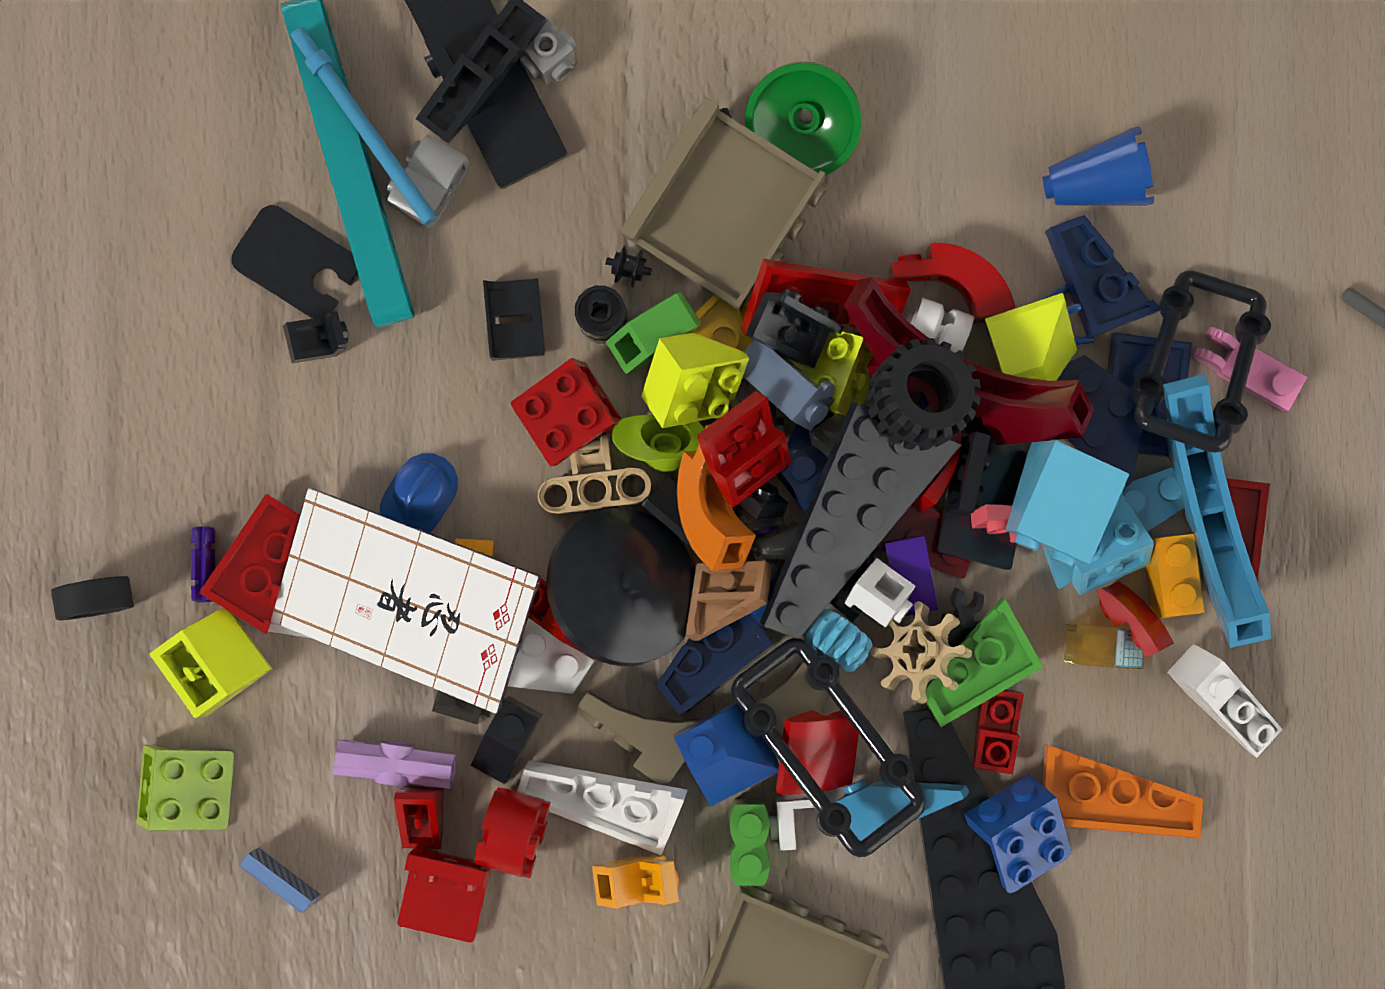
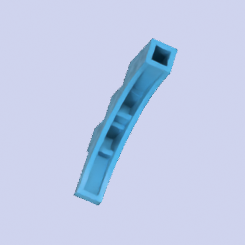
M1205 374L1163 384L1167 420L1215 436L1216 428L1210 387ZM1167 438L1169 460L1183 493L1185 518L1191 533L1194 534L1195 543L1199 550L1202 579L1230 648L1271 639L1270 612L1258 585L1242 538L1223 468L1221 453L1207 452Z

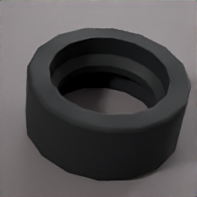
M128 576L80 581L51 589L55 618L59 621L104 615L134 607Z

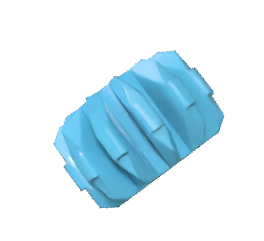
M824 609L803 635L813 649L822 656L832 658L838 667L846 672H853L859 665H862L869 656L868 653L873 646L871 639L859 630L857 626L830 609Z

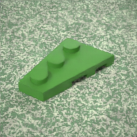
M1001 597L960 643V645H964L972 651V656L970 658L954 657L949 661L947 674L958 683V688L954 691L943 685L940 678L932 679L927 684L925 690L926 704L938 725L942 727L1043 668L1041 661L1006 599Z

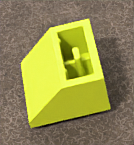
M694 332L659 338L641 397L662 428L720 418L728 412V403L735 399L749 361V356L743 351Z
M224 608L184 628L149 653L195 719L209 716L272 670V667L234 614Z

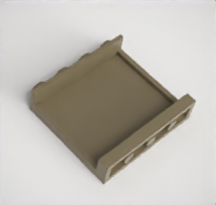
M705 97L622 226L620 233L626 239L738 311H741L745 304L748 306L762 260L781 261L784 254L780 252L781 247L787 238L794 241L806 222L801 216L809 205L815 208L827 190V187L822 185L825 181V173L821 170L817 173L721 112L719 105Z
M740 886L699 989H871L883 958L888 960L890 953L886 946L882 945L883 939L876 934L861 930L858 935L846 930V923L835 917L824 915L823 919L808 914L810 909L801 903L788 899L786 904L771 899L773 893L760 886H750L749 889Z

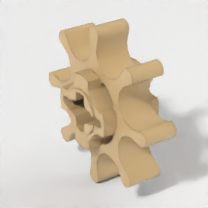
M918 601L914 604V621L908 626L901 627L898 622L892 619L888 626L894 631L893 642L887 648L872 647L870 655L880 660L891 658L893 661L891 674L881 681V685L884 688L894 691L902 680L909 678L913 682L911 698L918 703L924 704L927 701L926 686L932 679L940 678L943 685L954 691L958 688V683L947 674V665L954 657L970 658L972 651L964 645L950 647L948 644L949 632L960 624L958 618L948 613L940 624L930 626L927 620L929 607ZM923 646H924V647L926 648V649H925V653H920V654H918V659H917V658L915 657L916 652H921V651L923 650Z

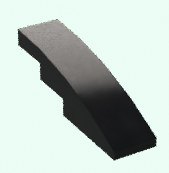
M509 0L492 25L487 24L467 54H461L418 114L416 120L449 144L504 79L545 25L547 19L523 0Z

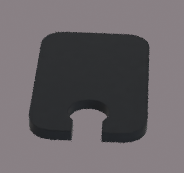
M268 205L260 210L232 254L233 267L239 273L310 318L324 317L328 312L334 311L339 303L332 296L320 294L315 290L314 278L319 271L330 269L336 272L338 278L348 285H351L358 273L352 252L275 205Z

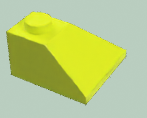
M1063 293L985 319L1002 373L1022 378L1056 381L1077 351Z

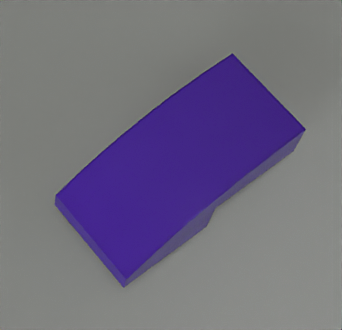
M924 534L886 541L885 546L890 568L916 586L907 599L913 605L905 616L915 614L914 604L918 601L928 606L929 612L938 610Z

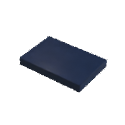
M1113 333L1111 336L1107 372L1132 390L1137 377L1147 372L1157 338ZM1173 340L1162 376L1167 383L1188 378L1191 342ZM1164 397L1162 403L1152 409L1151 415L1167 420ZM1143 429L1138 454L1169 458L1167 438Z

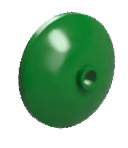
M793 62L774 69L757 84L747 103L745 127L815 172L819 173L821 170L826 176L841 167L855 150L862 128V113L855 91L838 72L815 62ZM804 109L809 110L813 115V119L803 121L799 116V112Z

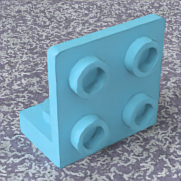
M1122 493L1091 564L1076 562L1073 568L1072 584L1079 596L1150 565L1154 541Z

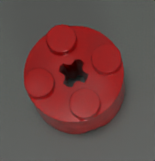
M498 787L491 798L484 818L482 841L485 843L478 842L475 865L530 879L537 859L535 854L538 844L542 845L547 830L548 821L546 820L551 802L539 797Z

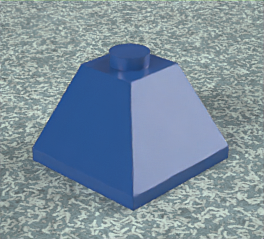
M737 703L674 734V740L710 806L770 777L779 770V763L765 740L752 737L745 731L742 723L744 712Z

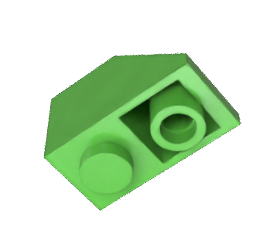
M680 291L629 321L609 338L606 344L627 375L651 365L659 338L692 333L702 324Z

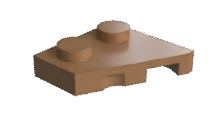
M747 561L742 569L712 571L705 563L696 564L686 637L693 641H699L765 606L768 603L773 566L766 561Z

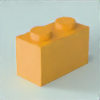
M1194 534L1152 538L1154 546L1150 565L1145 567L1150 605L1153 612L1158 617L1205 613Z

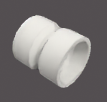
M922 297L911 324L928 338H934L939 345L943 341L952 344L950 350L956 353L958 350L963 351L972 328L974 316L956 309H952L947 313L944 311L943 304Z

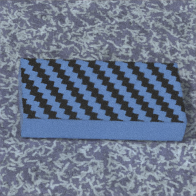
M259 847L249 852L240 863L242 869L300 913H304L321 895Z

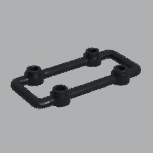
M1192 270L1180 273L1175 279L1174 285L1164 291L1159 302V310L1163 320L1147 372L1137 377L1132 388V397L1136 404L1134 418L1142 429L1207 452H1222L1228 448L1233 434L1240 431L1248 417L1247 409L1241 402L1256 346L1265 340L1271 329V322L1265 316L1267 302L1260 292ZM1190 286L1250 305L1249 311L1241 315L1235 327L1236 339L1240 346L1226 397L1220 400L1213 410L1216 428L1215 436L1151 415L1152 409L1160 405L1165 397L1163 384H1167L1162 376L1178 323L1188 316L1194 304V297L1188 291Z
M788 639L738 675L733 681L731 692L735 702L744 712L743 727L750 736L765 740L818 811L816 822L819 830L826 836L837 837L852 855L867 857L920 817L926 806L925 795L913 779L914 765L912 761L905 755L894 754L839 683L838 678L840 674L837 663L832 658L826 656L819 657L813 647L804 639ZM795 653L800 656L807 666L805 677L808 684L816 690H825L880 761L879 774L881 780L891 788H900L910 801L907 806L862 841L857 838L850 828L852 820L848 808L838 802H830L775 729L777 721L774 710L769 705L756 703L747 691L749 687Z

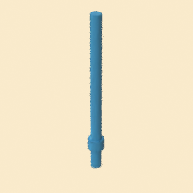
M304 27L295 29L291 33V37L306 57L305 64L314 77L321 78L423 225L427 226L437 219L436 214L332 68L334 65L333 61L325 50H319Z

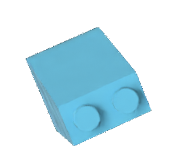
M1057 440L1032 442L1005 530L1017 535L1014 542L1034 551H1038L1039 546L1053 551L1051 559L1074 568L1076 562L1091 564L1129 477V473Z

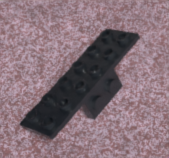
M405 0L430 52V55L424 57L435 79L442 76L444 80L461 54H467L487 24L492 25L498 16L491 0ZM519 58L492 94L467 122L500 189H505L566 158L568 155Z

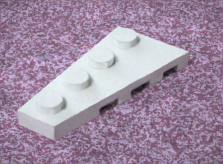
M531 760L528 761L517 789V792L551 802L549 810L551 813L658 855L663 853L688 791L676 787Z

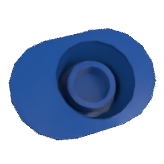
M434 453L419 454L410 458L400 468L385 491L380 503V516L430 534L438 525L457 493L458 476L453 465L444 457Z

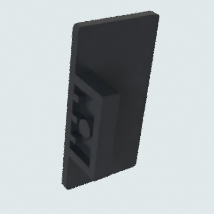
M981 416L974 417L972 421L966 424L967 427L961 430L962 441L959 458L950 480L936 551L990 567L1010 570L1013 565L1017 543L1010 542L1009 532L988 534L987 528H972L970 514L986 504L1013 505L1032 442L996 445L988 429L984 427Z

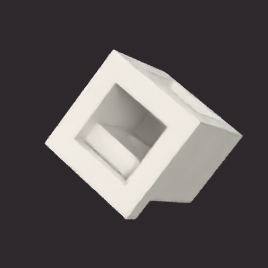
M876 558L856 582L845 604L850 608L853 605L857 606L886 628L892 619L900 623L913 604L907 599L916 586Z

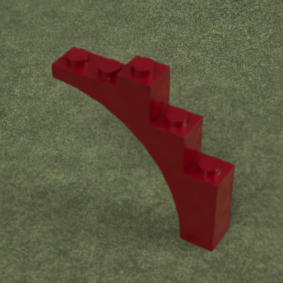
M873 277L858 280L844 306L864 338L867 347L873 354L866 367L872 377L876 373L875 370L902 344L905 346L909 341L919 339L920 343H922L928 337L909 323L889 302ZM964 358L962 359L966 365L973 364L976 371L971 374L972 378L979 379L981 388L975 394L981 396L980 405L973 409L977 412L974 417L981 416L984 427L988 429L996 445L1083 438L1094 408L1080 380L1047 381L1022 378L994 371ZM907 378L908 393L923 392L934 412L938 413L939 400L933 387L922 379Z

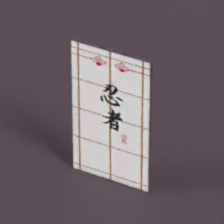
M308 488L271 622L497 714L502 708V702L537 588L540 585L541 575L317 489Z

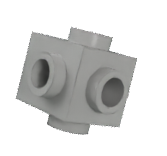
M544 14L543 16L547 19V22L522 54L523 58L520 59V62L533 79L539 76L548 85L554 79L557 82L561 81L574 69L573 64L577 62L573 49L576 43L564 27L557 29Z

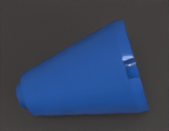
M1139 126L1130 128L1048 167L1049 175L1042 176L1046 200L1054 198L1055 205L1147 206L1153 204L1154 196L1146 197L1145 191L1146 188L1153 187L1145 142L1137 144L1135 136L1142 134L1141 128Z

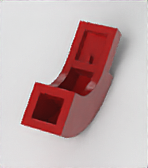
M931 243L926 250V259H922L921 254L902 255L889 268L891 280L907 283L935 281L953 287L966 301L970 315L974 316L973 324L986 323V318L1015 309L1010 289L997 269L979 254L961 246Z

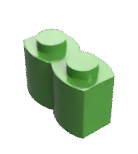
M734 799L729 812L730 832L733 839L729 852V864L733 882L736 886H764L770 870V861L765 845L770 823L765 803L762 799Z

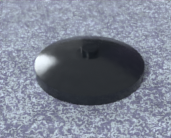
M607 508L580 519L556 543L547 568L546 586L548 601L554 618L562 632L583 653L610 665H642L666 655L685 638L696 570L684 544L664 523L638 510Z

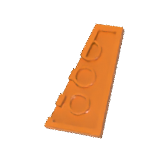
M1045 744L1042 786L1057 797L1065 827L1201 839L1202 798Z

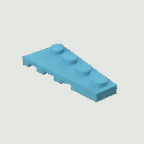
M1173 467L1133 480L1127 488L1124 486L1122 494L1147 532L1184 508L1182 489ZM1042 547L1056 587L1061 589L1072 582L1073 568L1051 559L1053 551Z

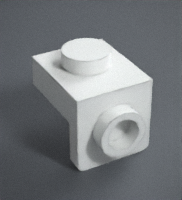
M805 794L775 797L776 816H769L770 838L771 840H778L780 851L796 849L793 809L815 808Z

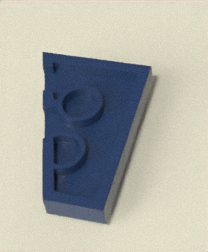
M1085 215L1050 227L1045 231L1074 304L1079 303L1081 305V310L1077 312L1088 339L1160 311L1159 305L1154 299L1150 301L1137 286L1140 282L1132 272L1127 273L1113 256L1114 250Z
M749 613L699 641H693L689 638L674 657L656 686L677 714L682 717L768 651L774 644Z

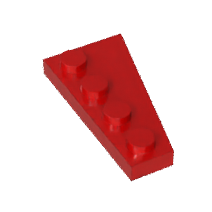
M763 259L740 329L743 335L746 336L745 334L764 291L780 293L782 289L791 290L804 297L802 304L809 308L818 306L834 314L832 319L834 322L856 327L844 304L859 279L873 276ZM873 277L889 302L902 314L911 291L907 282Z

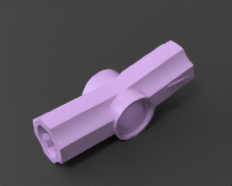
M337 739L333 775L374 779L377 783L393 786H409L411 783L450 789L455 776L456 754L417 749L413 744L396 741H380L379 744L365 741Z

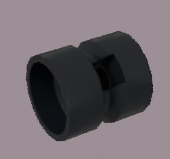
M595 285L585 289L578 296L575 303V318L581 332L590 341L597 344H606L609 338L628 323V314L624 301L615 289L605 285Z

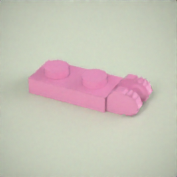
M1209 327L1205 334L1206 338L1229 352L1225 359L1208 349L1197 348L1194 358L1217 372L1216 375L1230 382L1240 343L1234 336L1216 327ZM1255 349L1245 391L1276 409L1287 412L1292 407L1308 377L1262 351Z

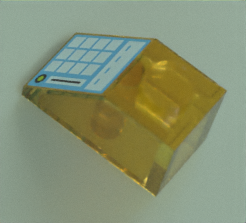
M1066 624L1064 663L1110 668L1143 669L1144 654L1134 644L1130 633L1131 629Z

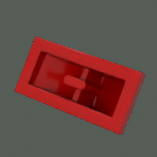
M404 786L395 792L394 803L402 848L441 849L444 788Z

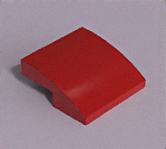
M755 391L697 434L708 468L722 495L732 507H735L792 463L785 433L774 427L768 398L758 391Z
M810 710L785 719L783 739L823 792L852 784L859 734L841 710L825 716ZM779 762L776 792L781 795L804 794L783 764Z

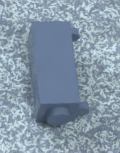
M753 340L745 350V353L749 356V361L743 377L793 422L811 431L816 424L826 417L829 407L835 401L831 397L835 391V386L828 380L819 386L787 357Z

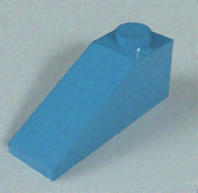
M864 779L842 788L845 795L836 801L848 808L852 820L850 828L860 841L910 803L900 788H891L882 780H877L867 785ZM916 782L926 799L924 812L917 819L964 799L969 794L967 786Z

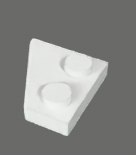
M529 618L522 628L505 686L573 694L595 660L561 642Z

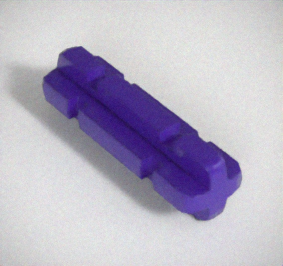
M197 526L191 530V543H195V549H191V580H195V586H191V599L196 603L213 602L200 594L199 591L215 569V549H211V543H215V530L209 526Z

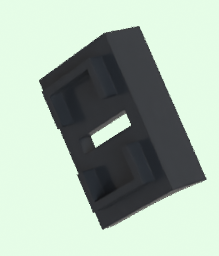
M539 279L514 281L483 280L491 361L545 356ZM532 315V321L496 324V318Z

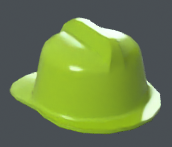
M653 414L639 415L620 420L612 430V439L617 448L627 456L647 464L654 470L668 472L680 468L684 451H697L699 445L697 434L704 429L699 421L686 425L662 428Z

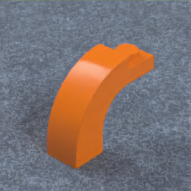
M698 445L697 451H684L678 473L677 499L684 532L697 556L712 571L742 569L756 535L739 520L732 506L727 503L708 468L700 445Z

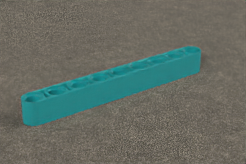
M291 0L281 3L284 21L372 321L378 329L415 318L365 141L321 78L314 77L305 64L306 57L291 37V33L295 29L304 27L319 50H325L333 61V70L350 92L322 0Z

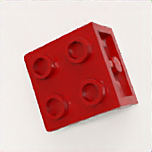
M574 358L566 361L511 401L513 410L550 466H557L603 432L612 434L614 426L622 420L586 362Z
M415 847L408 853L404 870L409 871L397 921L398 926L472 943L476 937L491 869L475 865V860Z

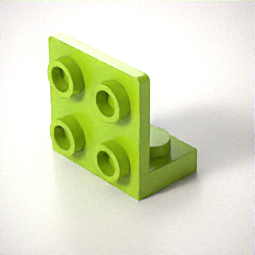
M143 745L136 823L148 831L227 829L234 752L230 750L167 749L161 745Z

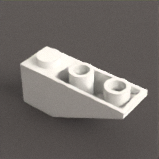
M1193 644L1167 672L1195 703L1254 757L1257 758L1283 730L1226 663L1199 646Z

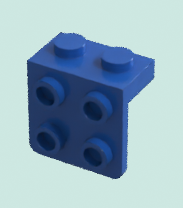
M1029 774L964 813L968 826L990 845L1002 886L1009 893H1013L1029 884L1034 879L1065 861L1071 854L1057 797Z

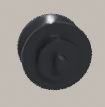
M624 245L621 252L616 251L614 259L609 257L606 259L605 265L612 266L611 274L615 275V283H618L622 277L630 279L631 287L634 288L636 281H642L643 275L651 276L652 268L646 267L647 259L642 258L643 250H640L636 256L629 255L627 247Z

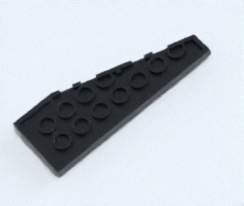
M930 709L903 712L909 756L914 765V781L966 785L969 790V794L964 799L919 818L943 989H1065L1057 932L1032 882L1013 893L1007 892L1002 886L990 845L967 824L964 813L989 799L952 723L949 722L940 727Z

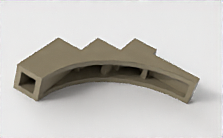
M803 660L785 680L763 697L755 700L756 703L769 705L774 710L777 721L775 729L782 738L785 719L810 710L819 712L830 697L825 690H816L808 684L805 677L807 666ZM588 691L578 704V707L584 710L581 714L584 720L599 730L605 725L616 733L613 740L625 750L632 753L636 748L641 752L633 764L638 769V772L635 774L638 779L643 782L668 786L685 762L674 740V734L705 719L671 720L643 716L617 707L591 691Z

